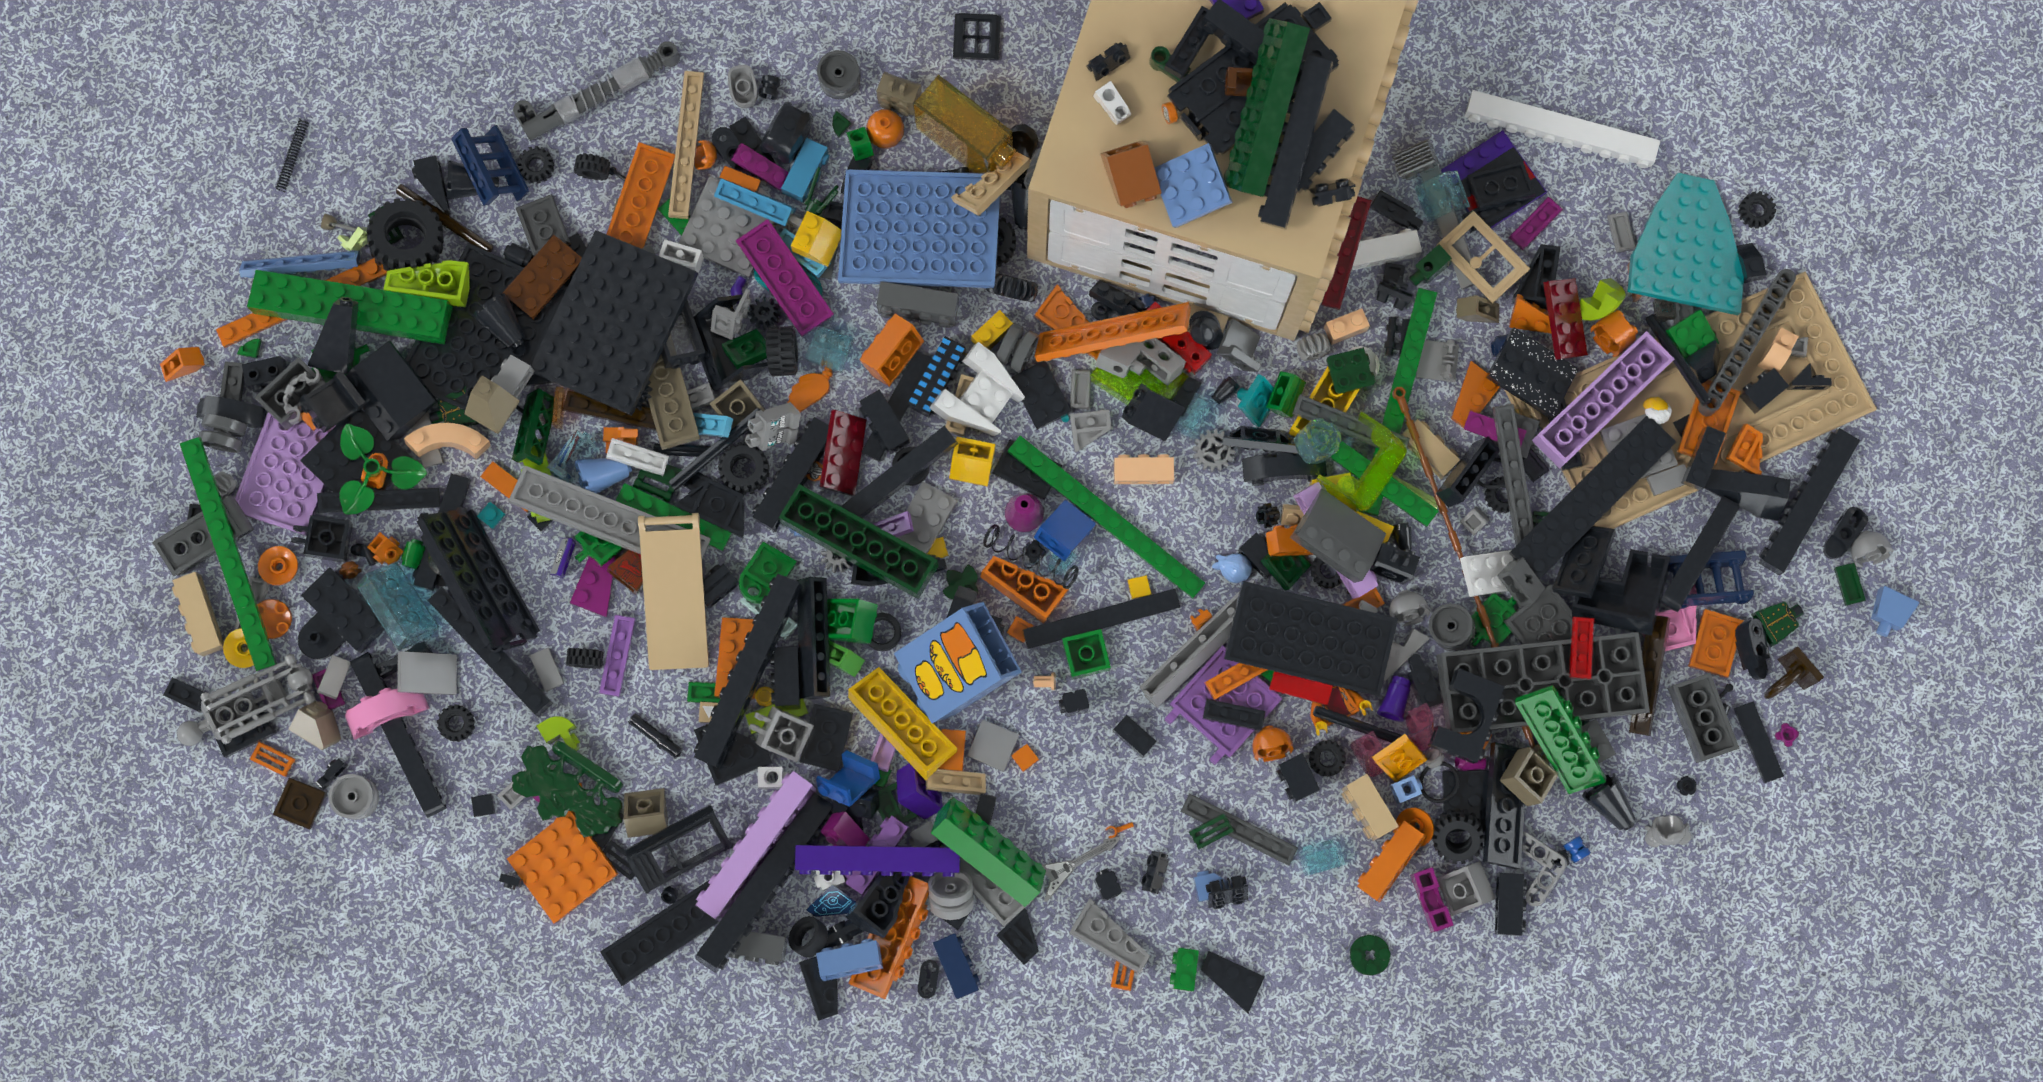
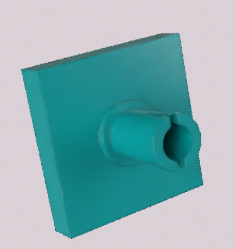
M1260 374L1256 376L1248 390L1240 388L1237 393V398L1241 400L1238 408L1257 427L1262 425L1270 412L1266 406L1274 388Z

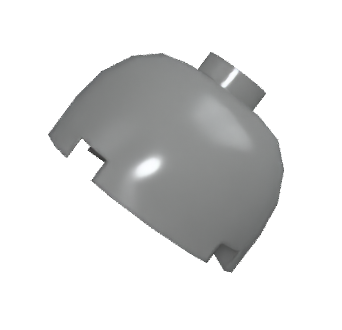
M1863 531L1851 545L1850 552L1857 567H1864L1862 563L1873 561L1874 565L1890 557L1889 552L1893 553L1894 550L1887 537L1882 533Z
M1404 590L1399 592L1390 602L1389 616L1398 618L1397 623L1406 622L1403 626L1418 624L1423 621V617L1426 614L1427 618L1430 616L1429 606L1425 598L1419 593Z

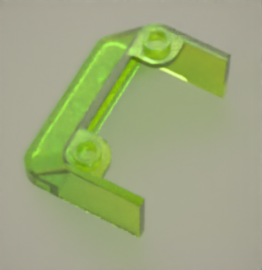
M1361 411L1358 420L1373 429L1371 440L1380 447L1379 451L1359 480L1352 476H1344L1335 485L1319 474L1316 482H1319L1320 485L1322 484L1326 489L1357 509L1366 511L1373 506L1406 456L1407 448L1387 427Z

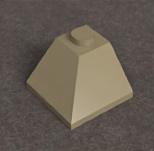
M481 376L470 393L464 414L499 434L520 401L496 383Z

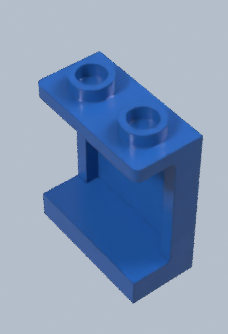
M1065 499L1039 527L1034 538L1065 562L1080 542L1091 533L1096 523Z

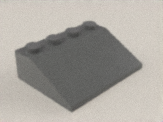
M1320 489L1290 538L1353 583L1363 581L1373 565L1386 533L1330 493Z

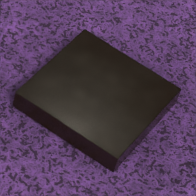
M288 778L273 815L311 830L327 792Z

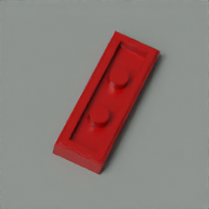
M1572 617L1569 678L1591 679L1594 618Z
M1274 671L1269 690L1328 706L1333 686Z

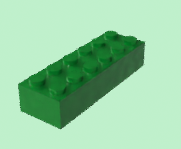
M952 797L938 811L931 834L1024 907L1041 892L1046 873L1044 867L1031 859L1025 851L1017 848L1010 839L998 833L993 826L985 823L978 814L969 810L963 802Z

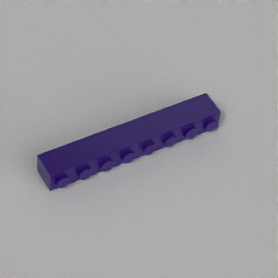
M796 845L795 870H799V874H811V870H819L820 875H832V871H840V875H852V871H861V875H873V871H881V876H893V872H902V876H914V872H922V876H934V872H943V877H955V873H959L960 856L950 848Z

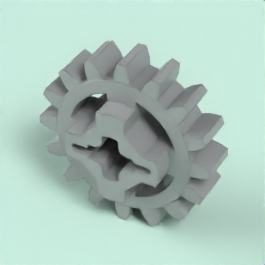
M1215 429L1214 433L1211 434L1207 430L1206 436L1202 433L1199 435L1201 440L1195 439L1194 443L1197 446H1194L1192 451L1197 453L1193 455V459H1199L1197 465L1203 464L1204 471L1209 467L1212 473L1214 468H1217L1220 472L1222 470L1221 466L1228 468L1227 461H1233L1230 455H1235V450H1231L1234 446L1222 445V443L1215 441V439L1223 440L1224 431L1218 434L1217 429ZM1207 441V447L1201 450L1202 444ZM1211 447L1218 449L1216 454L1209 452ZM1227 451L1226 457L1221 461L1220 455ZM1204 458L1212 460L1213 463L1206 461Z

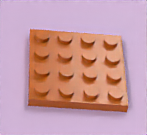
M568 811L565 817H559L507 858L553 924L569 914L619 874L592 836H582L576 826V816L573 811Z

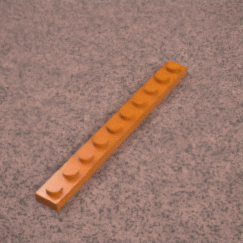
M375 258L358 265V267H353L324 281L361 286L386 276L387 271L383 269V264L379 266L375 262ZM251 313L217 328L216 331L223 347L226 348L288 319Z
M1375 587L1364 595L1354 598L1343 605L1359 609L1361 600L1376 608L1385 603ZM1238 663L1204 683L1215 700L1267 671V669Z

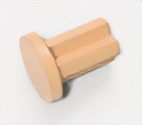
M1055 672L1048 676H1034V687H1051V690H1055Z

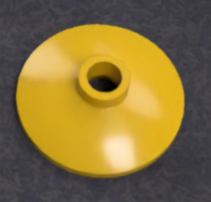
M242 628L228 634L223 644V653L227 661L233 666L248 668L254 664L249 649L246 652L242 650V645L247 644Z

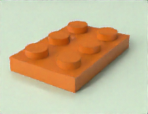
M1704 609L1696 635V644L1693 646L1688 667L1728 678L1736 651L1735 642L1737 640L1735 630L1744 620Z

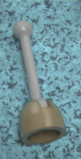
M326 213L322 218L321 228L325 230H333L335 227H340L355 232L357 229L337 223L334 216Z

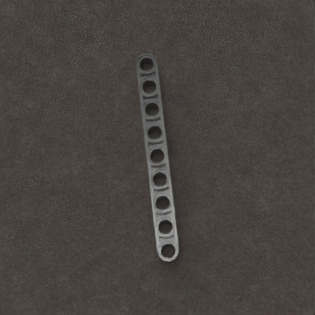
M1781 270L1771 282L1706 391L1712 400L1713 408H1709L1707 405L1702 406L1699 403L1698 410L1703 416H1712L1722 405L1794 284L1796 276L1792 270ZM1781 278H1785L1787 283L1783 282ZM1772 293H1775L1778 298H1774ZM1762 308L1768 310L1769 314L1764 313ZM1753 324H1757L1760 330L1756 329ZM1744 339L1748 340L1750 342V345H1747L1744 342ZM1734 355H1738L1741 361H1738ZM1725 371H1729L1732 377L1726 375ZM1716 386L1720 387L1723 392H1718Z

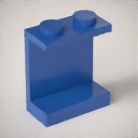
M846 750L842 754L844 767L830 780L818 775L816 781L818 792L821 795L850 807L880 779L878 763Z

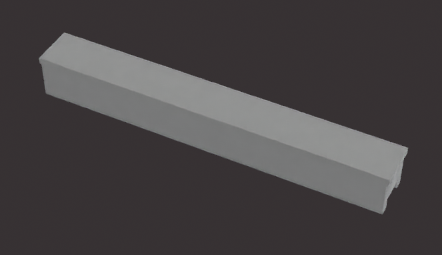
M1253 579L1249 581L1250 583L1256 584V582ZM1239 592L1140 686L1144 696L1155 707L1158 708L1228 641Z

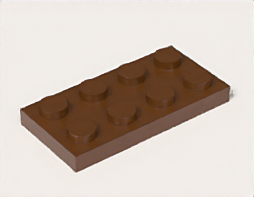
M553 235L503 293L508 296L511 302L534 319L573 275L582 257Z

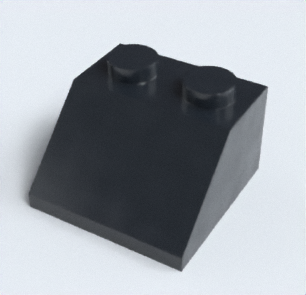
M1303 753L1277 766L1276 774L1280 782H1285L1287 787L1284 789L1289 800L1293 799L1294 803L1320 790Z

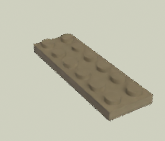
M670 334L666 343L670 355L675 356L677 354ZM660 355L649 378L651 381L649 386L653 388V391L648 392L652 396L648 399L663 450L698 440L700 436L681 368L665 369L662 355Z

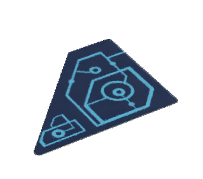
M831 885L806 911L815 917L848 914L856 901L836 886Z

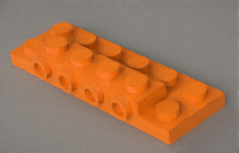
M910 876L903 893V900L899 906L895 924L884 938L869 933L867 939L876 940L880 946L883 969L852 975L848 984L886 999L893 980L897 982V979L903 976L905 972L904 962L911 957L913 952L911 948L913 940L919 938L921 921H925L928 916V905H925L929 895L927 882Z

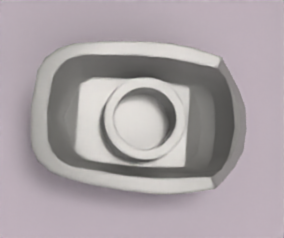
M748 65L732 67L728 72V85L732 100L740 108H750L755 105L758 97L753 71Z

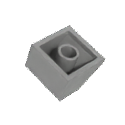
M1480 861L1437 878L1452 916L1496 899Z

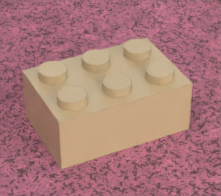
M1368 774L1342 788V798L1346 804L1350 803L1353 807L1352 814L1357 822H1362L1364 826L1362 830L1367 839L1371 838L1374 841L1399 827Z

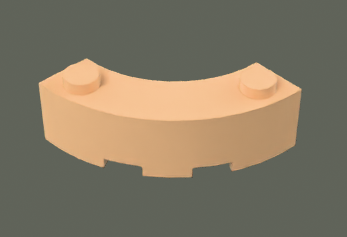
M455 423L427 425L413 431L404 438L405 444L419 458L427 452L441 447H454L477 459L490 447V441L478 431Z

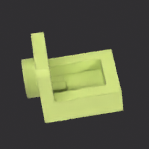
M358 227L351 238L339 235L337 239L342 242L341 245L346 250L358 251L368 243L367 227Z

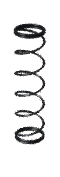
M994 524L987 530L983 540L984 547L989 548L992 546L995 553L1002 552L1007 548L1008 559L1014 561L1022 557V563L1026 569L1033 568L1038 564V572L1041 577H1046L1053 573L1054 582L1057 585H1062L1065 589H1069L1076 581L1079 573L1078 566L1073 565L1070 567L1063 578V582L1057 583L1055 572L1061 562V558L1058 559L1055 568L1049 574L1042 575L1039 571V566L1046 550H1043L1036 564L1026 567L1024 555L1030 546V542L1026 544L1023 553L1018 558L1011 559L1008 555V550L1015 534L1011 535L1008 545L1004 549L996 551L993 548V544L999 536L1000 527ZM995 528L991 542L986 545L989 534ZM1073 576L1071 582L1066 586V582Z

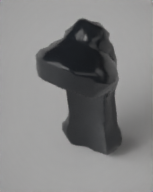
M1026 124L1015 125L1008 133L1013 154L1018 152L1031 160L1033 153L1038 147L1037 134L1033 128Z

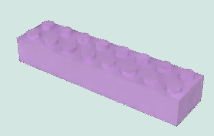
M1646 331L1532 441L1560 469L1658 376L1674 358Z
M794 771L791 774L788 773L781 782L783 785L780 790H775L769 798L771 802L767 807L764 806L757 815L759 818L756 823H751L745 831L747 835L742 841L739 840L735 844L732 856L725 858L721 864V871L718 874L715 873L709 880L710 886L706 891L702 890L698 895L696 906L717 921H721L809 798L816 792L817 789Z

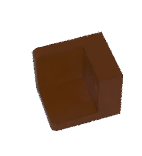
M1228 67L1225 75V95L1246 96L1247 90L1251 86L1253 69Z

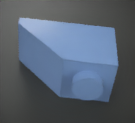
M1208 870L1198 872L1197 877L1193 878L1198 902L1208 900L1205 885L1209 884V882L1219 880L1221 890H1223L1221 885V879L1223 878L1215 873L1209 874ZM1223 879L1225 888L1228 889L1227 881Z

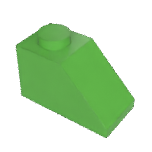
M829 640V664L848 675L856 677L865 660L851 650Z

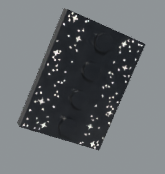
M1514 327L1510 330L1486 378L1552 419L1555 417L1579 368L1565 359L1555 360L1554 352Z

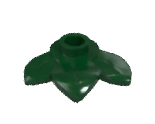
M968 564L962 573L955 570H947L946 579L949 586L942 591L947 598L953 600L959 585L978 592L976 586L978 576L971 565Z

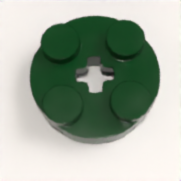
M1365 935L1357 938L1352 943L1349 957L1351 965L1357 972L1373 976L1380 974L1387 968L1391 953L1383 939L1374 935ZM1366 950L1369 952L1373 950L1375 952L1373 954V956L1375 957L1374 960L1369 959L1367 961L1365 959Z

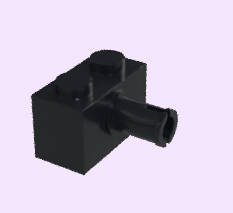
M869 788L850 807L832 799L833 813L846 812L862 831V818L872 819L880 807L878 789Z

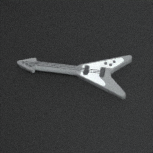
M1120 837L1104 839V843L1072 861L1042 865L1046 870L1045 875L1050 879L1044 901L1047 902L1076 867L1106 850L1111 851L1120 840Z

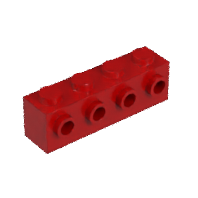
M1155 301L1146 311L1162 307ZM1188 331L1178 335L1173 334L1157 338L1186 361L1183 369L1187 373L1192 372L1195 375L1211 359L1212 354L1202 344L1196 343Z

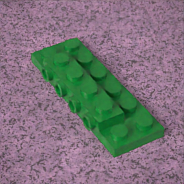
M1553 685L1515 699V704L1552 767L1558 773V777L1568 794L1606 782V776L1598 764L1600 755L1597 747L1590 745V735L1587 731H1582L1581 720L1579 716L1574 717L1571 702L1569 700L1565 701L1563 696L1560 697Z

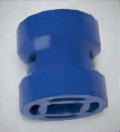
M1577 836L1563 845L1564 849L1570 853L1573 863L1591 853L1588 847L1583 845L1581 836Z

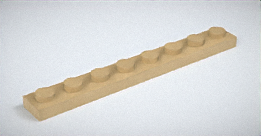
M684 71L668 214L670 218L688 219L704 81L703 72Z

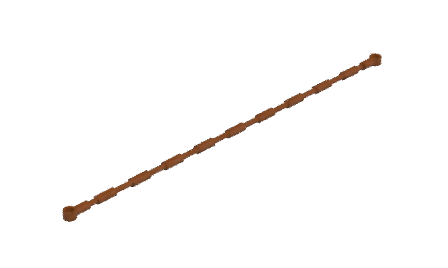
M1397 387L1393 390L1392 396L1398 401L1401 412L1405 415L1406 425L1412 441L1416 444L1426 477L1429 478L1439 512L1443 515L1449 531L1450 541L1460 560V558L1464 557L1461 551L1462 547L1456 531L1453 530L1449 520L1447 507L1436 495L1438 488L1433 477L1434 473L1428 457L1425 456L1415 423L1411 420L1408 412L1409 408L1404 397L1406 392L1404 388ZM1396 391H1401L1402 396H1397ZM1474 596L1477 612L1492 644L1490 646L1491 648L1499 647L1489 625L1491 623L1485 607L1481 604L1479 596ZM1529 726L1522 727L1525 738L1528 739L1530 747L1533 749L1535 747L1532 738L1534 737Z

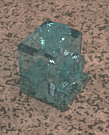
M1073 551L1065 562L1061 559L1059 566L1056 568L1055 575L1058 573L1061 576L1077 559V555ZM1054 553L1050 556L1051 562L1047 566L1050 572L1055 568L1059 559Z

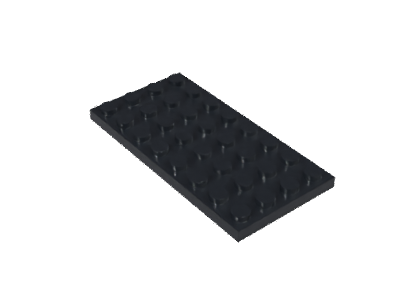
M1242 581L1224 659L1380 697L1398 618Z

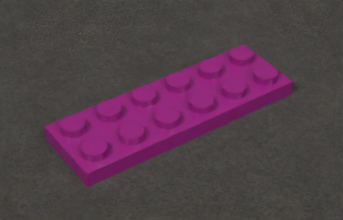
M768 219L735 240L801 337L834 316L827 303Z

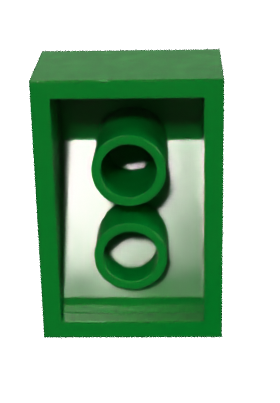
M827 599L829 640L870 644L878 604L862 599Z

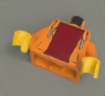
M1335 686L1332 689L1328 706L1315 702L1311 703L1310 717L1316 728V735L1319 736V730L1323 729L1328 733V726L1334 723L1315 717L1313 711L1316 706L1346 716H1352L1360 710L1365 716L1367 714L1364 709L1370 708L1373 711V707L1370 701L1365 700L1354 690Z

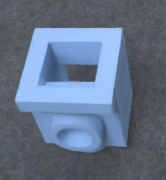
M1414 775L1390 785L1397 804L1422 794V784ZM1404 786L1410 788L1409 793L1403 791Z

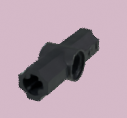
M843 920L828 928V938L824 948L839 947L864 931L859 929L850 920Z

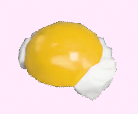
M1650 397L1643 403L1646 416L1655 419L1657 424H1662L1669 420L1672 410L1664 399Z

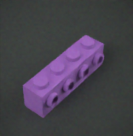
M891 816L890 819L886 817L880 826L882 828L879 835L874 834L868 844L871 847H897L910 827L894 816ZM852 871V875L845 876L848 879L846 884L862 895L880 871H873V875H861V871Z

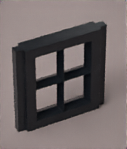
M970 13L955 14L953 59L999 61L1001 16ZM965 21L976 22L975 35H965ZM979 22H990L989 36L979 35ZM964 38L975 39L974 52H964ZM979 39H989L988 53H978Z

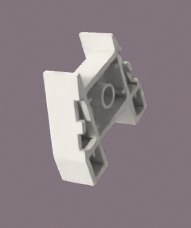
M978 342L962 361L978 374L961 398L958 399L948 390L944 389L929 408L947 421H953L962 424V426L971 427L983 433L996 436L1001 430L992 423L1008 400L1012 398L1016 402H1020L1025 396L995 354Z

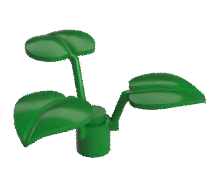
M350 424L344 426L340 439L341 450L350 460H356L361 456L365 460L363 468L366 473L363 484L353 480L346 482L342 486L340 502L344 514H358L372 505L374 492L366 487L369 477L377 476L380 471L392 474L391 480L393 484L405 490L416 486L427 475L424 466L410 457L401 456L392 461L393 470L380 466L376 459H368L365 454L373 449L374 439L372 435L360 427Z

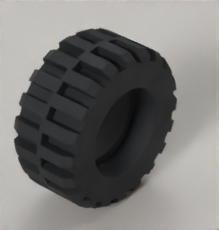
M400 198L394 199L393 203L389 201L383 203L382 209L378 207L374 211L375 216L372 215L370 217L369 225L367 226L368 247L371 256L375 258V262L379 266L383 264L385 271L406 267L415 268L429 263L432 265V262L437 263L440 258L439 254L443 251L442 222L439 221L438 214L432 212V208L429 205L423 206L422 201L416 200V202H413L411 198H405V201H400ZM410 225L421 230L424 234V239L414 248L400 249L387 241V235L398 226Z

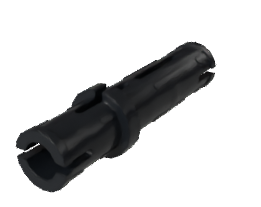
M637 713L629 719L628 724L652 740L660 750L663 749L675 759L682 753L683 748L670 740L667 734L664 735Z

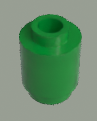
M412 539L411 542H406L401 560H403L402 566L417 570L426 548L423 546L422 541Z

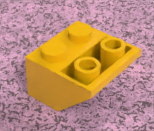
M956 437L959 444L954 447L949 479L988 487L996 450L995 444Z

